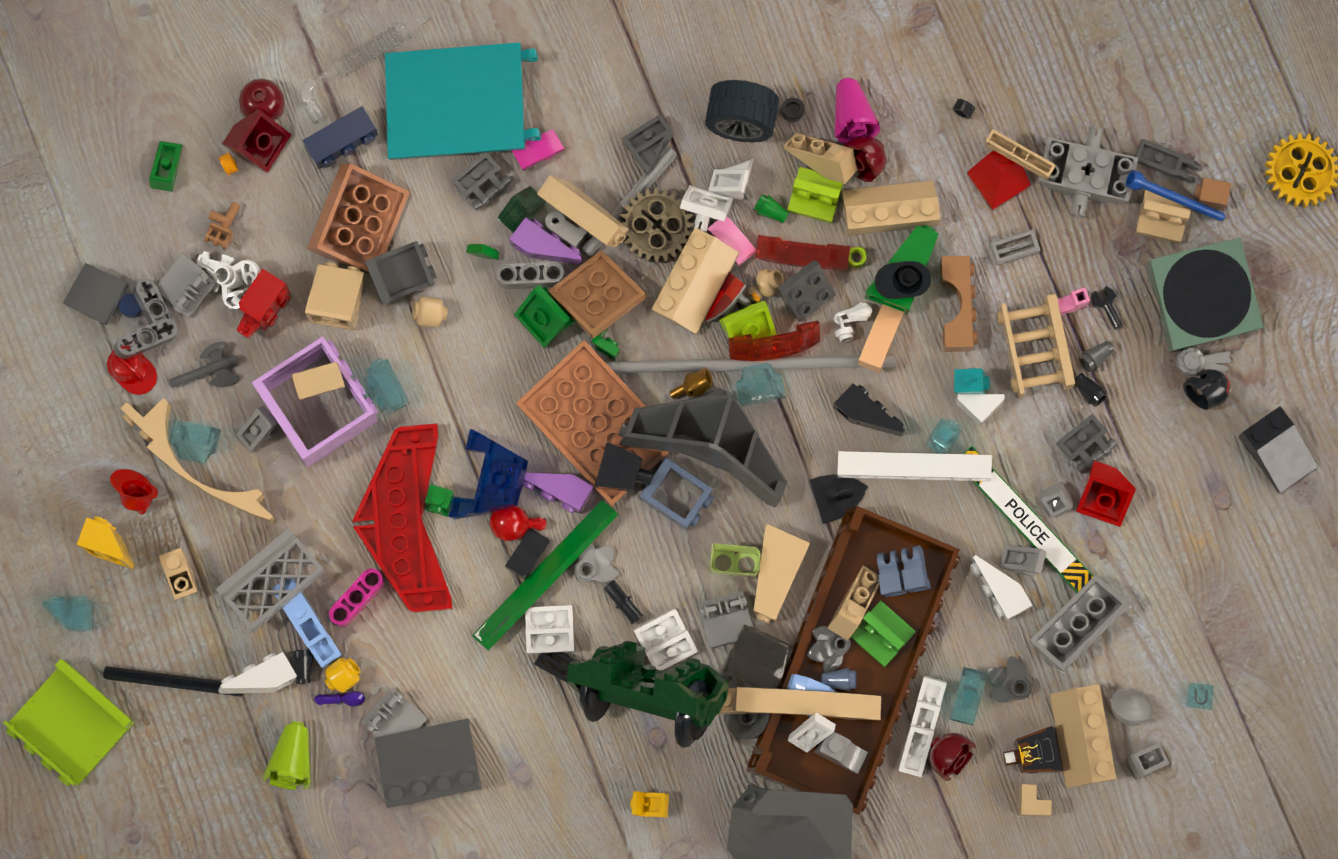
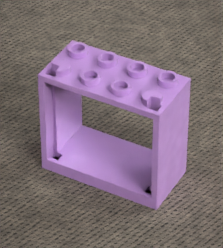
M323 336L251 382L307 467L378 422L375 416L378 414L375 405L369 397L366 399L363 397L366 394L357 378L351 379L353 375L351 369L344 359L338 360L340 354L331 340L326 342ZM326 355L331 363L338 362L343 381L364 414L307 450L271 396L270 391L290 379L292 374L302 371Z

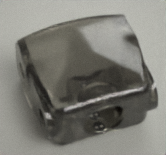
M744 624L729 651L721 671L726 673L729 670L738 678L760 688L777 689L794 647Z

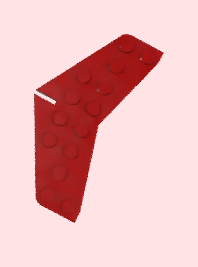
M437 423L402 426L394 430L352 520L353 523L374 521V524L352 527L408 610L413 613L453 610L451 594L422 520L439 438Z

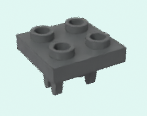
M816 260L803 267L778 287L793 316L799 322L836 295L823 269Z

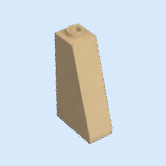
M549 175L537 195L605 245L616 248L617 245L624 241L628 231L625 225L570 181Z
M769 524L766 525L753 611L757 615L756 619L767 624L770 621L775 623L810 546L809 542Z

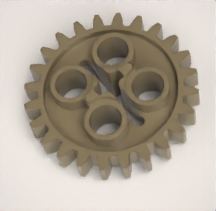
M655 187L653 194H651L647 188L644 190V196L639 192L636 193L637 201L633 198L628 200L631 207L623 206L627 214H620L619 217L625 220L622 224L628 228L626 232L627 240L623 245L631 244L629 252L637 250L636 258L643 254L645 255V262H648L650 257H653L654 263L659 261V257H662V260L666 262L668 261V254L674 259L676 257L675 250L680 253L683 251L681 244L686 245L688 240L685 237H690L692 234L687 229L694 226L693 223H689L687 220L693 215L685 214L686 210L680 209L683 198L677 201L674 200L675 192L667 196V189H664L659 194L658 188ZM653 203L660 205L661 214H653L650 210V205ZM641 210H644L653 222L658 220L661 223L659 228L669 235L671 240H667L658 228L653 230L651 228L653 223L641 214ZM639 219L644 221V231H638L635 229V220ZM668 220L677 222L678 229L676 231H670L667 228ZM652 236L660 237L662 241L661 247L652 246L650 242Z

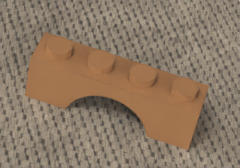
M942 256L940 260L941 284L952 289L960 302L958 316L951 322L944 324L943 352H970L973 349V345H977V331H973L972 322H976V308H972L971 299H975V285H971L970 277L974 276V263H970V256Z

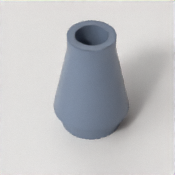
M845 668L822 673V684L845 691L856 689V670Z

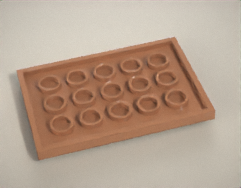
M585 340L515 403L611 507L628 491L598 489L595 487L606 443H611L641 457V469L649 471L670 452L628 447L619 444L622 437L618 433L623 422H628L635 408L645 407L646 405Z

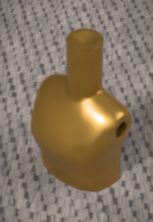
M703 367L697 372L688 373L684 378L683 384L670 391L671 397L676 399L685 393L689 397L704 395L709 388L713 387V379L709 370Z

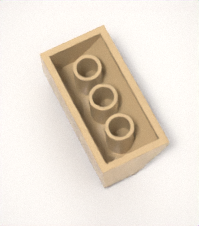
M933 180L841 190L847 236L915 229L917 225L920 227L922 225L930 227L939 226V203Z
M694 228L652 307V311L656 315L697 335L739 252L716 237Z
M1100 684L1049 694L1066 788L1114 781L1116 773Z

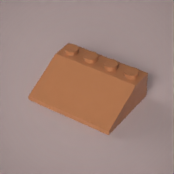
M341 164L307 249L332 261L360 268L362 272L370 274L365 261L386 253L410 191L354 164Z

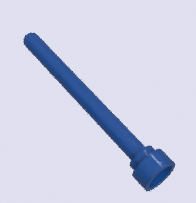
M1132 170L1127 176L1126 187L1130 189H1145L1218 221L1225 219L1223 212L1147 181L1141 172Z

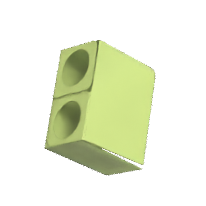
M714 543L713 548L712 544L711 574L756 578L760 563V551L758 548ZM719 555L730 557L731 567L728 570L720 571L716 568L715 559ZM750 557L754 560L755 567L752 572L743 573L740 571L738 563L741 558Z

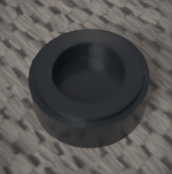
M789 98L784 101L781 112L787 121L796 122L803 117L805 107L800 99Z

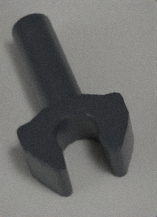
M1105 286L1104 292L1107 299L1101 300L1098 293L1094 291L1092 303L1095 308L1101 307L1105 310L1114 330L1122 327L1112 305L1116 294L1112 289Z

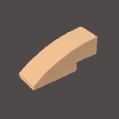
M882 304L859 358V366L880 373L904 312Z

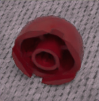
M263 78L254 79L247 83L239 96V107L244 117L259 109L275 121L279 116L281 117L286 105L284 94L279 86L271 80Z
M862 135L852 138L843 145L853 149L857 172L860 174L857 176L858 179L864 182H872L884 170L887 158L884 146L879 140Z
M949 733L943 737H936L930 746L932 748L930 763L933 770L945 781L952 780L949 776L952 773L958 775L972 758L973 753L970 750L971 747L976 748L975 743L959 733Z

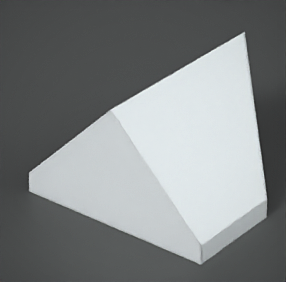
M754 158L725 169L714 170L708 191L743 201Z

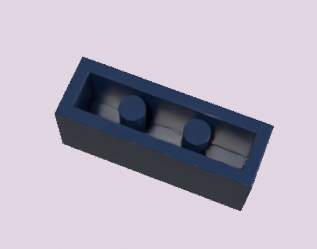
M361 106L302 141L319 169L333 165L335 159L342 155L344 157L349 156L361 144H370L375 140V136L378 133L365 109Z

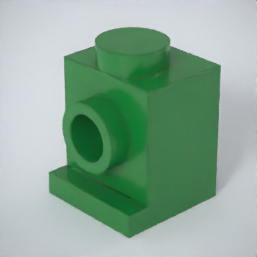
M430 484L425 500L427 505L425 511L448 517L455 497L454 492Z

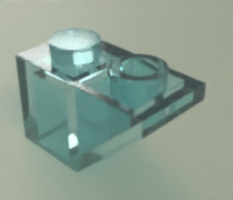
M74 596L73 600H64V597H49V601H43V607L70 632L94 631V603L91 600H87L86 596Z

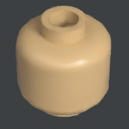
M422 296L418 301H414L412 319L416 320L419 326L439 327L442 320H446L447 307L443 306L440 298Z

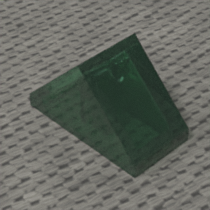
M529 186L513 195L497 218L514 233L525 217L530 219L547 202Z

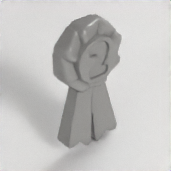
M1187 347L1177 354L1176 366L1182 374L1195 376L1202 370L1215 369L1226 375L1225 372L1229 367L1218 364L1231 363L1232 361L1229 358L1231 352L1227 351L1203 356L1199 349Z

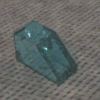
M942 418L929 436L926 446L939 454H948L962 432L959 429L960 425L952 419L948 418L945 420Z
M963 667L950 720L973 726L984 690L986 672Z

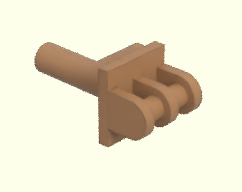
M232 202L225 215L211 210L208 219L218 222L220 225L213 222L209 224L210 227L205 235L204 242H213L214 246L220 245L223 250H227L229 244L233 241L232 230L229 227L240 208L238 203Z

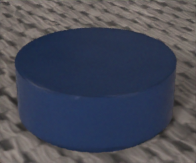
M126 294L120 299L119 309L124 316L135 318L141 314L142 310L134 294Z

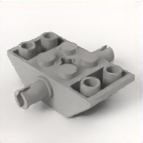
M1096 126L1089 127L1086 145L1050 137L1047 138L1043 158L1054 163L1056 166L1048 180L1039 176L1038 182L1057 193L1074 196L1070 215L1076 217L1079 208L1078 218H1085L1088 200L1100 203H1128L1132 189L1126 187V179L1132 170H1136L1138 157L1100 149L1101 138L1104 129L1098 127L1096 136L1094 135ZM1084 170H1088L1089 172H1091L1089 176L1085 175Z

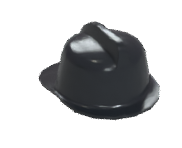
M896 262L880 268L875 276L874 284L879 294L887 299L916 297L928 290L931 284V275L926 266L919 262Z

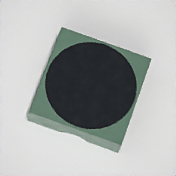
M1241 237L1151 259L1146 262L1153 293L1160 307L1161 324L1168 352L1264 328Z

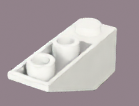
M978 556L972 557L970 567L976 577H981L984 583L982 589L988 598L992 597L996 605L993 608L999 618L1003 617L1006 622L1032 607L1029 598L1019 583Z
M274 652L263 658V663L257 666L253 663L242 670L243 673L239 676L230 675L223 679L218 691L220 694L274 693L293 683L297 675L284 653L276 655Z

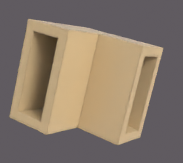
M1021 784L1019 786L1018 816H1051L1052 800H1037V785Z

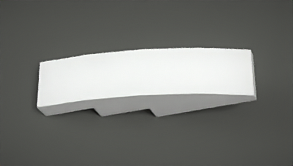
M928 676L923 677L898 771L922 777L947 685L946 681Z

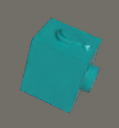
M982 368L954 369V393L956 395L987 394V390H990V378L986 376Z

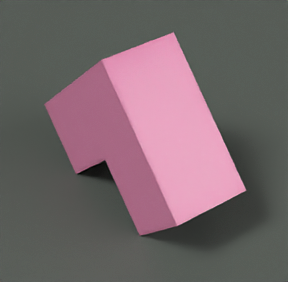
M1086 288L1072 291L1070 295L1057 299L1061 315L1086 308L1090 302Z

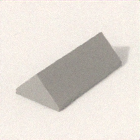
M1095 575L1030 640V643L1052 667L1064 672L1130 604Z

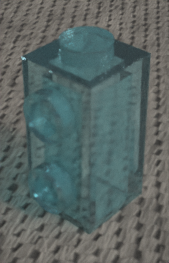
M378 359L372 362L370 367L367 368L369 376L365 378L371 390L377 389L380 396L376 397V400L381 410L386 408L390 414L409 405L408 398L388 359Z

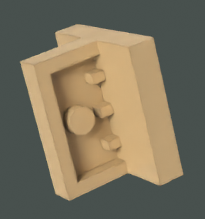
M1144 190L1135 234L1180 244L1191 210Z

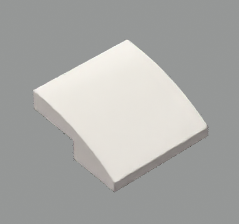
M572 605L530 607L525 612L527 654L574 652Z
M675 608L633 629L641 647L645 648V654L650 664L655 666L657 670L662 671L698 652Z

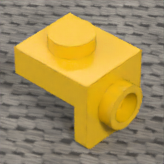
M633 791V797L630 801L632 815L668 818L669 794Z

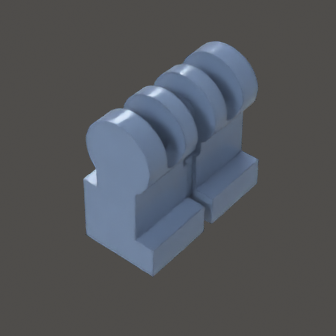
M920 545L913 546L912 559L908 548L901 550V560L904 564V570L900 571L901 560L896 550L890 551V563H888L885 552L877 554L881 595L892 597L907 594V591L913 593L931 589L925 567L924 553Z

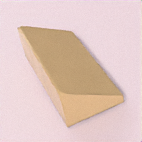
M338 362L292 374L299 400L345 387Z

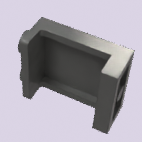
M414 241L365 261L382 305L434 285L433 279H436L437 276L433 266H427L424 258L428 257L424 244L419 245L418 241Z

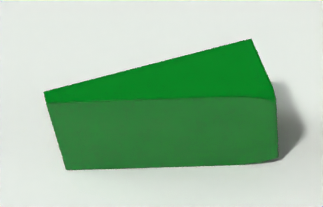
M159 141L149 178L152 189L173 191L182 144Z

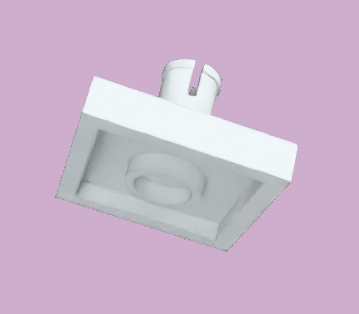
M689 185L682 199L680 209L697 213L693 228L698 229L702 222L700 230L705 232L707 231L710 217L725 221L732 206L733 198Z

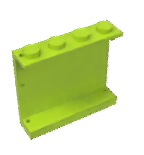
M60 659L55 664L57 669L17 714L9 722L5 720L3 724L8 727L6 732L16 740L19 737L25 742L23 747L34 756L37 753L43 758L40 761L42 765L50 771L54 768L60 774L58 779L68 787L70 784L78 787L135 722L65 660Z

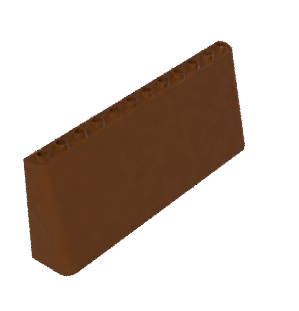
M859 506L846 510L777 689H787L792 674L808 677L822 683V673H824L823 662L807 657L809 649L817 641L812 630L820 626H829L835 612L863 565L880 575L877 564L878 553L885 552L888 563H890V551L896 550L901 560V550L908 548L912 559L913 546L920 545L922 547L931 589L913 593L907 591V594L885 597L881 595L879 585L865 613L866 615L868 612H871L881 600L913 628L916 633L885 668L850 638V648L843 654V661L840 667L835 670L845 668L856 670V689H851L850 691L834 689L836 693L881 696L880 720H847L825 717L836 724L835 733L851 740L853 744L868 752L858 774L814 753L817 745L810 751L805 752L789 742V734L810 718L807 715L770 714L768 725L765 731L758 736L747 764V772L794 791L844 794L853 804V814L859 815L860 812L865 810L868 803L867 793L875 785V772L877 767H880L884 761V748L892 740V727L894 722L897 723L901 716L902 710L900 706L902 701H905L909 695V682L917 674V661L919 656L922 657L926 650V637L934 629L935 622L933 619L935 614L942 608L943 600L941 598L944 591H947L951 584L950 574L952 569H955L959 563L960 556H958L960 549ZM902 560L900 563V571L904 570V564L902 563ZM841 639L837 641V647L840 648L843 645Z

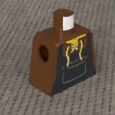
M1053 726L1016 739V750L1003 752L1005 765L1019 764L1020 771L1023 774L1059 773L1062 771Z

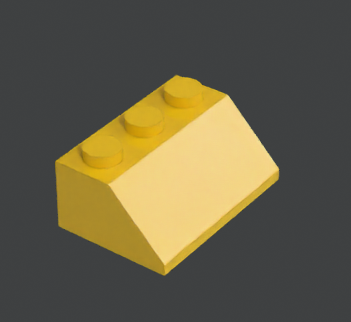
M97 516L93 520L86 518L77 545L89 555L133 569L135 565L121 535L115 531L116 528L103 518Z

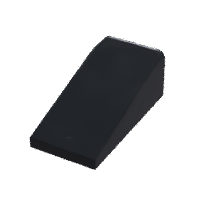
M529 529L506 563L505 568L525 580L550 540L533 529Z

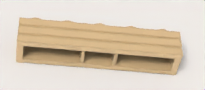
M992 129L984 144L1045 180L1049 179L1056 166L1054 163Z

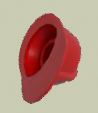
M121 346V349L128 351L131 346ZM114 350L109 355L107 361L108 372L126 391L131 394L142 395L154 388L157 381L156 369L142 353L128 359L118 357Z
M120 469L113 472L110 476V483L120 494L121 504L128 510H133L143 515L151 505L152 500L158 496L157 488L139 472L130 469Z

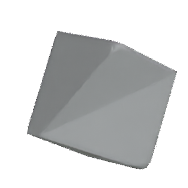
M1062 482L1041 492L1040 501L1051 517L1072 509L1073 499Z

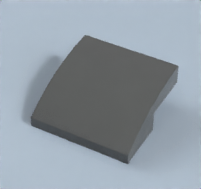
M85 263L63 304L85 314L93 320L107 325L129 285Z

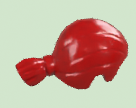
M509 504L502 505L493 511L490 516L489 525L497 538L503 541H511L522 538L528 529L545 530L546 520L542 517L528 518L523 509Z

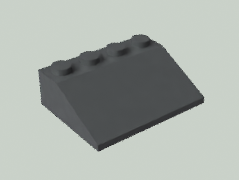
M468 718L375 738L387 808L482 789Z

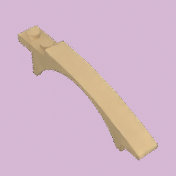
M164 398L144 417L127 402L120 408L125 413L122 418L130 426L136 424L141 429L139 434L148 443L153 440L147 448L180 477L214 499L270 523L275 521V518L260 504L265 496L259 489L244 492L221 491L198 482L185 472L171 446L169 417L172 407Z
M728 688L727 700L717 715L769 713L813 716L815 713H818L824 717L847 720H880L881 696L787 689Z

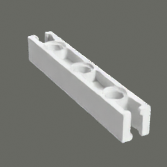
M838 451V478L991 482L992 455Z

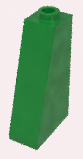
M917 225L887 264L916 261L927 266L939 233H936L935 229L930 226L922 225L920 227ZM875 280L867 288L865 299L881 305L884 304L908 315L914 297L887 299L876 290Z

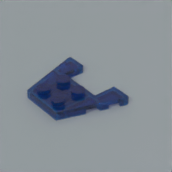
M470 429L465 449L470 452L484 453L485 456L475 498L453 497L449 517L456 520L518 506L528 460L481 433Z

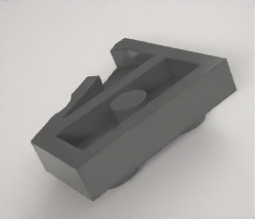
M659 114L624 136L622 141L647 175L674 134L662 115Z

